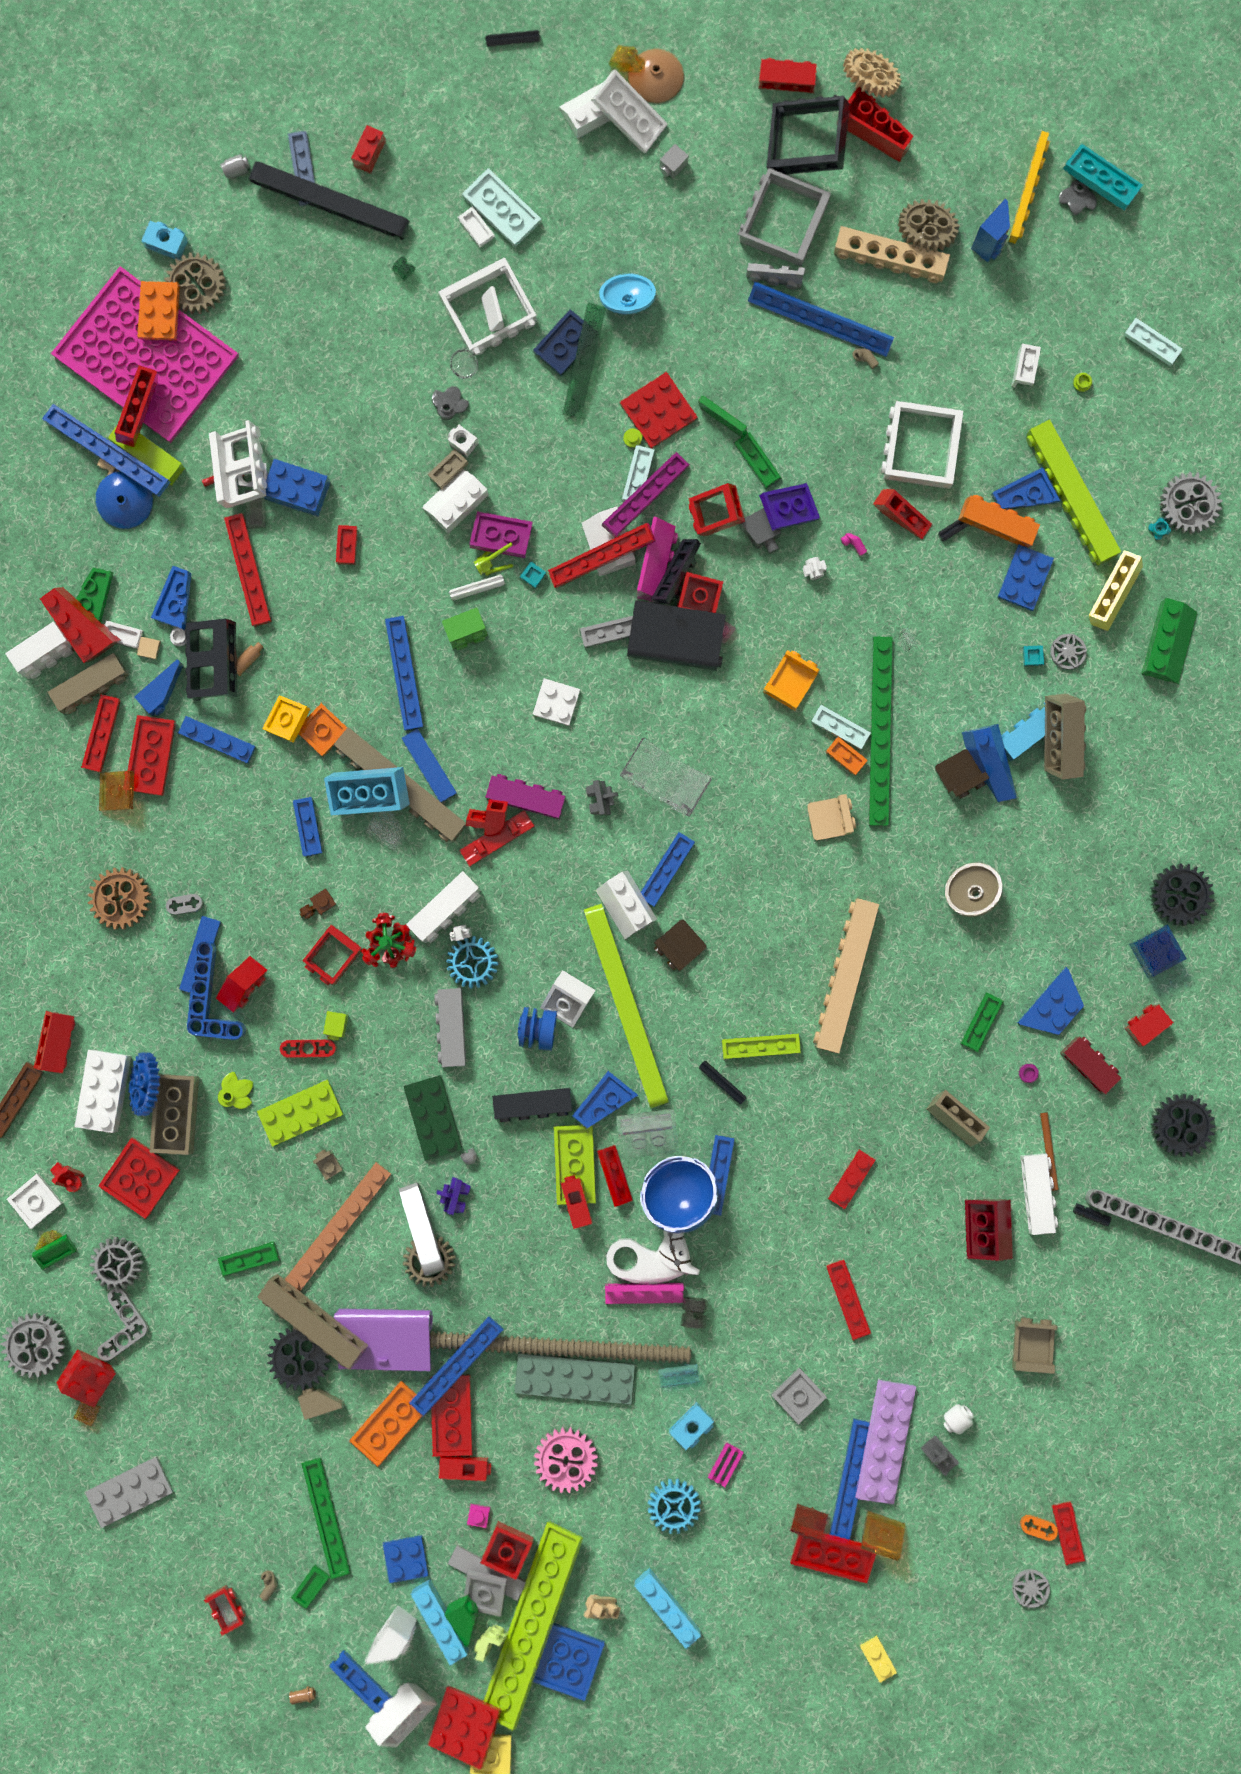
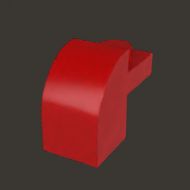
M489 799L486 811L469 809L466 826L485 829L484 835L498 833L505 823L508 802Z

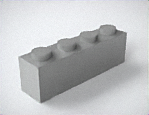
M462 988L438 989V994L434 996L435 1005L439 1007V1013H436V1025H440V1032H437V1044H441V1052H438V1063H442V1067L466 1066Z

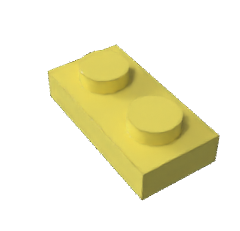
M877 1636L860 1645L879 1682L897 1673Z

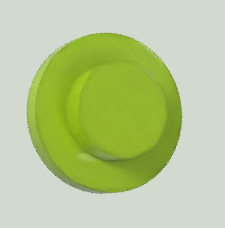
M1079 373L1073 380V386L1077 391H1088L1092 386V378L1087 373Z
M628 429L623 436L624 443L628 447L635 448L636 445L639 446L641 444L642 434L637 429Z

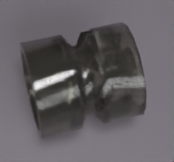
M683 1297L682 1309L685 1310V1313L681 1315V1326L698 1329L706 1328L707 1317L704 1313L708 1310V1299Z

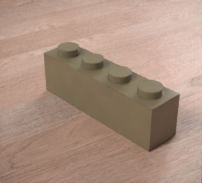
M112 653L48 691V694L59 712L71 714L76 711L78 705L90 703L93 700V696L105 694L110 690V686L123 683L126 680L125 677L129 676L118 656Z

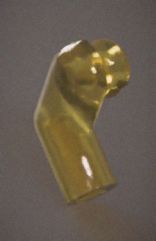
M56 1230L44 1232L34 1249L37 1251L48 1243L62 1237V1234L57 1233Z

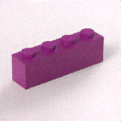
M501 774L491 776L485 796L487 800L506 801L508 806L560 820L566 796L562 795V791L552 789L551 792L544 790L545 787L534 784L533 787L528 786L525 781L515 779V782L507 780V776Z

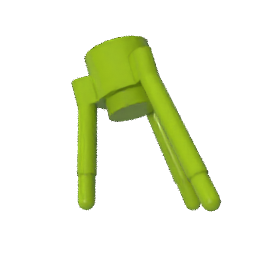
M512 543L502 547L489 557L488 555L492 552L488 551L478 557L473 563L480 575L485 573L488 576L492 573L512 568L513 564L490 569L493 566L490 560L510 548Z

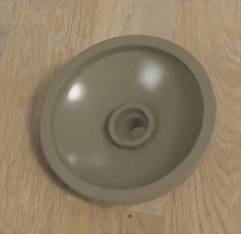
M969 863L961 866L951 874L945 887V897L949 906L956 913L966 917H977L990 912L999 903L1003 893V883L998 872L991 866L983 863ZM975 893H980L978 897H974Z

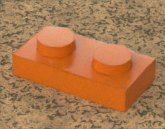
M839 737L826 750L829 756L854 776L868 761Z

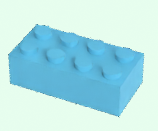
M403 767L337 772L324 778L331 815L402 810L410 805Z

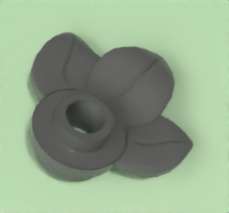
M1077 179L1071 183L1069 188L1064 189L1060 193L1059 203H1068L1070 211L1076 216L1084 207L1094 210L1096 207V197L1094 193L1088 190V186ZM1076 186H1081L1082 190H1078Z
M457 386L449 387L444 393L435 390L432 395L433 405L437 407L438 415L444 420H450L455 414L463 413L469 405V401L461 399V393Z

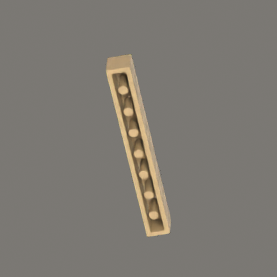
M859 898L850 903L848 913H851L850 920L845 921L843 931L846 932L845 938H841L838 950H841L840 957L835 958L833 968L836 969L835 975L830 977L828 987H831L830 994L825 995L823 1005L826 1006L825 1012L820 1014L818 1024H821L820 1031L815 1032L813 1043H816V1048L834 1053L840 1052L879 907L877 903Z

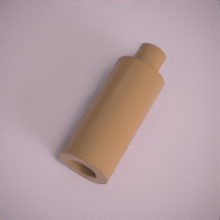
M259 642L254 647L250 645L237 658V674L239 676L261 655L259 652L264 647Z

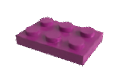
M477 511L469 547L495 553L507 544L512 543V546L501 554L526 558L533 522Z

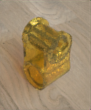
M622 45L616 47L609 61V65L612 68L620 69V72L638 73L646 64L644 58L638 55L635 47Z

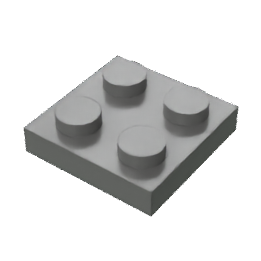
M800 1367L771 1393L774 1399L798 1425L827 1398Z
M469 1570L464 1596H470L472 1601L477 1604L479 1612L501 1617L507 1578Z

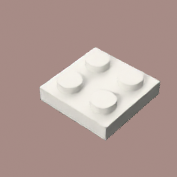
M543 679L533 715L569 726L580 689Z
M39 1173L7 1198V1201L30 1229L37 1226L63 1204Z

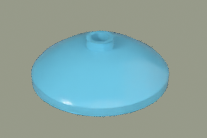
M622 274L607 280L600 288L599 297L602 305L608 310L627 315L639 313L648 308L655 300L656 290L654 284L646 277L636 274Z

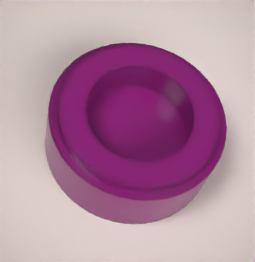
M1024 1064L1019 1069V1077L1025 1083H1032L1039 1076V1071L1033 1064Z

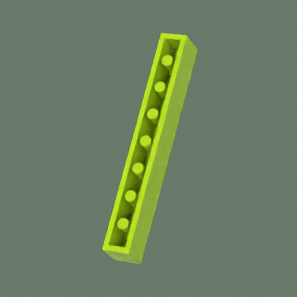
M1049 419L1031 428L1026 434L1028 436L1026 437L1027 443L1035 449L1036 460L1039 464H1043L1045 473L1054 485V490L1063 501V510L1070 514L1072 518L1071 524L1075 530L1078 529L1082 545L1087 546L1090 551L1088 553L1090 560L1098 566L1118 556L1121 550L1051 420Z

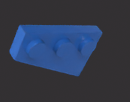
M172 566L151 615L152 619L185 631L192 573Z

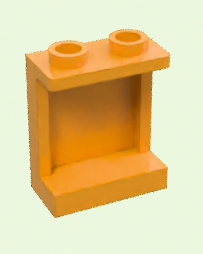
M787 650L771 679L766 684L763 693L796 711L820 669L817 668L818 665L810 660L806 662L801 659L799 653Z

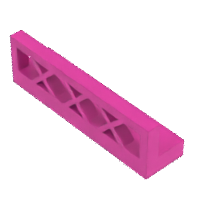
M683 1282L655 1284L608 1283L605 1284V1304L683 1303L684 1285Z

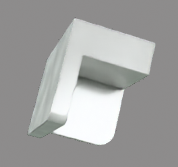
M1027 344L1021 345L1017 355L1011 387H1016L1017 383L1033 386L1041 347Z

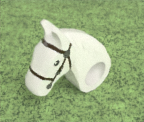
M664 1231L663 1242L657 1251L650 1250L631 1238H624L612 1243L607 1252V1266L612 1274L632 1283L655 1284L670 1281L683 1274L699 1275L700 1272L699 1269L691 1265L690 1254L683 1233L677 1234ZM630 1247L636 1252L638 1260L634 1267L625 1270L615 1264L614 1254L619 1248Z

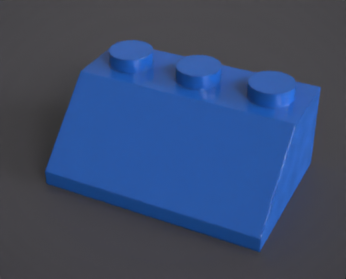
M1006 199L980 226L971 247L987 263L991 259L995 260L1000 255L1001 249L1005 245L1004 242L1009 237L1007 235L1010 228L1009 207Z

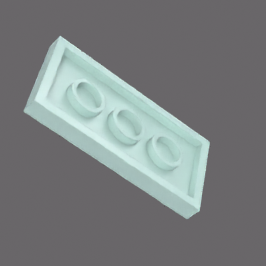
M489 168L462 193L463 198L514 247L542 222L541 218Z

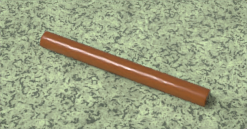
M1048 1112L1040 1113L1045 1152L1051 1160V1169H1049V1177L1053 1179L1051 1191L1059 1190Z

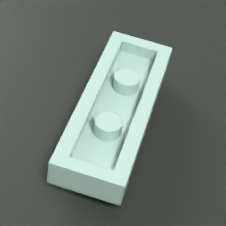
M1137 318L1134 319L1124 334L1125 337L1169 366L1173 364L1182 351L1181 347Z
M636 445L622 501H626L647 480L654 449Z
M820 705L811 723L841 738L859 750L862 749L870 735L869 731L823 705Z

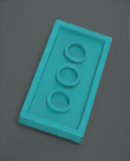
M1083 144L1078 147L1063 167V170L1069 175L1075 177L1124 211L1143 186V184Z

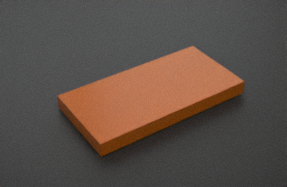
M402 1380L349 1440L377 1467L380 1466L422 1417L409 1404L416 1393Z

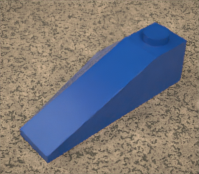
M999 724L962 732L966 749L971 754L981 773L986 772L989 779L985 782L996 800L1001 802L1017 798Z

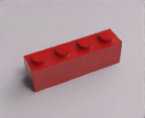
M138 365L115 430L116 442L135 448L158 382L156 370Z

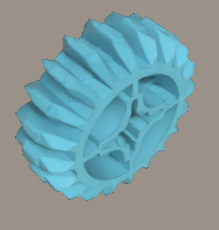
M475 936L472 937V942H469L468 938H464L465 944L458 940L457 943L460 947L457 948L453 945L452 949L455 950V953L448 952V955L452 956L453 959L446 960L447 963H452V966L447 967V970H454L450 977L453 978L457 975L458 977L455 982L459 983L462 979V987H465L467 982H469V988L471 989L475 982L477 988L481 987L479 981H482L485 985L488 984L485 978L488 977L492 980L493 976L489 973L491 971L497 973V970L493 969L492 966L499 965L498 962H493V959L498 958V955H491L495 948L492 947L488 950L489 942H486L483 946V938H480L478 943H476ZM472 947L481 948L487 956L476 957ZM466 948V959L457 963L459 954ZM473 957L474 960H481L477 961V964H475L476 966L474 968H472L471 965H467V962L470 961L469 958ZM488 961L486 971L479 976V965ZM469 968L473 978L464 977L458 969Z
M668 1479V1486L662 1481V1489L655 1486L654 1489L657 1494L654 1492L650 1493V1497L654 1500H648V1505L653 1506L648 1508V1513H654L650 1516V1519H658L655 1522V1526L658 1527L663 1524L661 1528L663 1532L669 1527L670 1534L673 1533V1528H676L677 1534L680 1533V1527L687 1531V1523L690 1526H694L692 1519L698 1520L699 1517L696 1513L701 1511V1508L696 1506L701 1503L700 1499H695L698 1493H691L693 1491L692 1485L686 1489V1481L680 1486L679 1479L675 1480V1484H672V1480ZM678 1491L682 1494H679L677 1497H671L666 1493ZM661 1498L667 1505L662 1515L658 1510V1503ZM686 1498H688L691 1503L690 1511L688 1514H686L682 1508V1504L684 1503V1500ZM670 1503H678V1509L671 1510ZM676 1515L680 1519L682 1518V1520L669 1521L667 1518L669 1519L671 1516Z

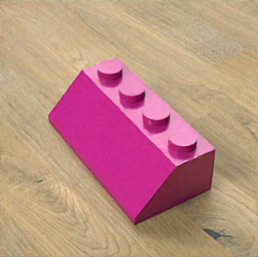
M653 517L651 526L656 541L647 545L637 588V599L653 602L651 598L667 570L668 562H671L673 559L674 551H671L672 544H676L678 533L675 532L676 526L658 517Z

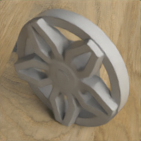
M1074 634L1059 636L1054 640L1050 648L1052 661L1062 669L1070 670L1077 668L1086 658L1087 648L1085 643ZM1062 638H1067L1065 644L1064 642H1060L1059 640ZM1075 640H1077L1080 643V645L1074 646L1076 643ZM1054 648H1055L1058 652H1060V653L1057 655L1056 658H1055V655H1054ZM1076 649H1082L1083 651L1076 652ZM1083 654L1081 660L1078 662L1077 656ZM1060 656H1062V657L1064 658L1063 660L1058 661V659L1060 658ZM1066 659H1067V660H1068V663H1069L1071 666H1065V665H1063V664H1061V663L1065 662Z
M1026 1569L1019 1572L1014 1578L1012 1592L1015 1599L1021 1605L1035 1608L1046 1602L1050 1593V1586L1047 1578L1040 1571ZM1029 1573L1031 1574L1032 1580H1028ZM1034 1574L1041 1576L1043 1579H1037L1035 1581ZM1023 1575H1025V1582H1023V1581H1019V1582H1018V1580L1020 1579V1577H1022ZM1023 1585V1589H1020L1017 1586ZM1046 1587L1045 1595L1043 1596L1039 1590H1043ZM1016 1590L1023 1592L1021 1600L1017 1596ZM1037 1594H1039V1595L1041 1596V1598H1042L1041 1600H1039L1038 1598H1036V1595H1037ZM1025 1596H1029V1598L1024 1602ZM1032 1597H1033V1599H1034L1035 1601H1037V1602L1030 1604V1602L1032 1601Z

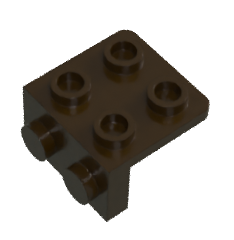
M967 749L960 751L935 766V770L952 800L957 797L959 799L966 797L970 794L969 790L974 787L976 790L987 785L985 781L989 779L986 772L981 773Z
M679 920L654 942V950L661 957L664 955L669 960L667 964L673 971L677 969L679 972L706 949V944L685 920Z

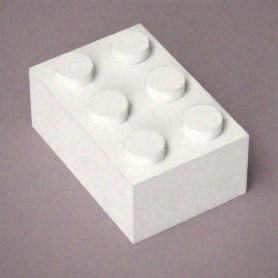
M53 621L5 654L18 673L28 679H34L41 674V670L44 668L55 666L57 660L61 657L66 658L70 656L74 648Z

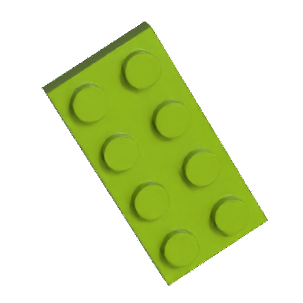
M328 1079L257 1111L272 1147L344 1115Z
M582 1125L554 1126L557 1205L566 1204L561 1182L564 1181V1177L571 1175L581 1178L587 1204L596 1203L593 1125L587 1129Z

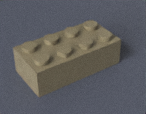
M1067 693L1045 696L1044 771L1062 780L1084 777L1085 769L1084 751L1086 745L1084 733L1086 725L1084 720L1086 705L1085 701Z
M158 1074L160 1076V1086L157 1089L159 1094L156 1095L157 1102H154L155 1108H153L149 1153L193 1154L199 1076Z

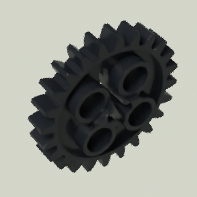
M1180 863L1176 869L1175 865H1171L1170 870L1167 868L1163 869L1164 874H1157L1160 880H1153V883L1157 886L1150 888V890L1155 892V894L1150 895V898H1155L1156 901L1151 905L1158 906L1155 912H1162L1160 918L1167 916V923L1174 920V925H1178L1181 921L1182 926H1186L1188 921L1191 925L1194 924V919L1201 921L1200 915L1207 916L1205 909H1211L1208 903L1214 902V900L1209 898V895L1214 894V892L1209 891L1208 888L1212 887L1213 884L1206 883L1209 877H1202L1204 871L1197 873L1198 867H1193L1190 870V864H1186L1183 868L1182 863ZM1173 878L1178 882L1177 888H1173L1171 885ZM1192 882L1197 886L1196 892L1190 890ZM1169 890L1176 893L1183 891V894L1198 896L1199 899L1196 900L1191 897L1182 898L1181 895L1168 894L1165 891ZM1169 897L1174 899L1173 907H1170L1167 903ZM1188 901H1190L1193 904L1192 911H1189L1186 908V903Z
M1173 1094V1100L1170 1097H1166L1167 1103L1159 1102L1162 1108H1155L1158 1115L1151 1116L1156 1119V1122L1150 1123V1125L1156 1126V1129L1151 1131V1133L1158 1134L1154 1140H1161L1162 1142L1159 1147L1167 1146L1165 1152L1169 1153L1172 1151L1174 1156H1177L1179 1152L1181 1157H1185L1186 1152L1189 1156H1193V1150L1199 1154V1147L1206 1149L1205 1142H1212L1208 1136L1215 1135V1133L1210 1131V1128L1216 1127V1125L1210 1124V1121L1214 1120L1215 1117L1208 1116L1212 1110H1205L1207 1103L1200 1104V1098H1196L1193 1101V1095H1189L1186 1098V1094H1181L1179 1099L1177 1094ZM1175 1108H1178L1180 1111V1115L1178 1118H1174L1173 1116V1110ZM1195 1113L1199 1117L1196 1124L1191 1120L1192 1115ZM1184 1122V1124H1186L1187 1127L1183 1128L1182 1126H1180V1123ZM1172 1126L1175 1133L1172 1137H1169L1167 1130ZM1189 1132L1193 1134V1140L1190 1143L1186 1140V1135Z
M286 1328V1335L280 1332L279 1336L281 1339H273L276 1346H269L273 1353L267 1354V1356L272 1357V1360L267 1362V1364L273 1365L269 1372H276L273 1379L280 1377L279 1385L286 1382V1389L293 1385L295 1391L299 1385L302 1390H305L306 1384L310 1388L313 1387L312 1381L320 1383L318 1376L325 1377L322 1371L329 1370V1367L325 1365L327 1362H331L330 1359L326 1358L328 1354L316 1343H312V1350L306 1352L303 1349V1343L307 1340L309 1341V1339L302 1332L294 1328L293 1332ZM296 1340L299 1341V1353L304 1356V1359L301 1360L302 1376L299 1373V1361H295V1357L298 1356ZM286 1344H290L293 1347L291 1355H286L283 1351ZM309 1360L315 1363V1369L312 1372L307 1371L305 1367ZM289 1364H293L296 1368L293 1375H289L286 1372V1367Z

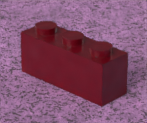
M1075 1037L1060 1053L1101 1094L1105 1095L1121 1079L1118 1075V1069L1112 1064L1109 1066L1104 1061L1106 1059L1104 1055L1098 1050L1095 1052L1090 1047L1092 1044L1085 1037Z

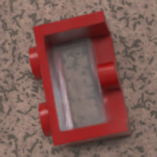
M227 1585L206 1595L204 1598L205 1604L209 1603L212 1609L213 1619L217 1620L221 1627V1636L241 1626L246 1616L241 1605L237 1606L235 1599H237L233 1588L229 1589Z

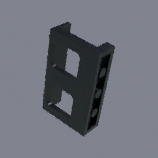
M225 618L186 623L185 655L187 657V667L185 671L187 675V698L200 701L201 698L237 697L236 622ZM212 629L213 649L199 652V630ZM213 666L214 686L208 689H200V667Z

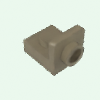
M324 1149L315 1155L316 1159L313 1160V1163L318 1166L325 1180L343 1170L332 1150L327 1152Z

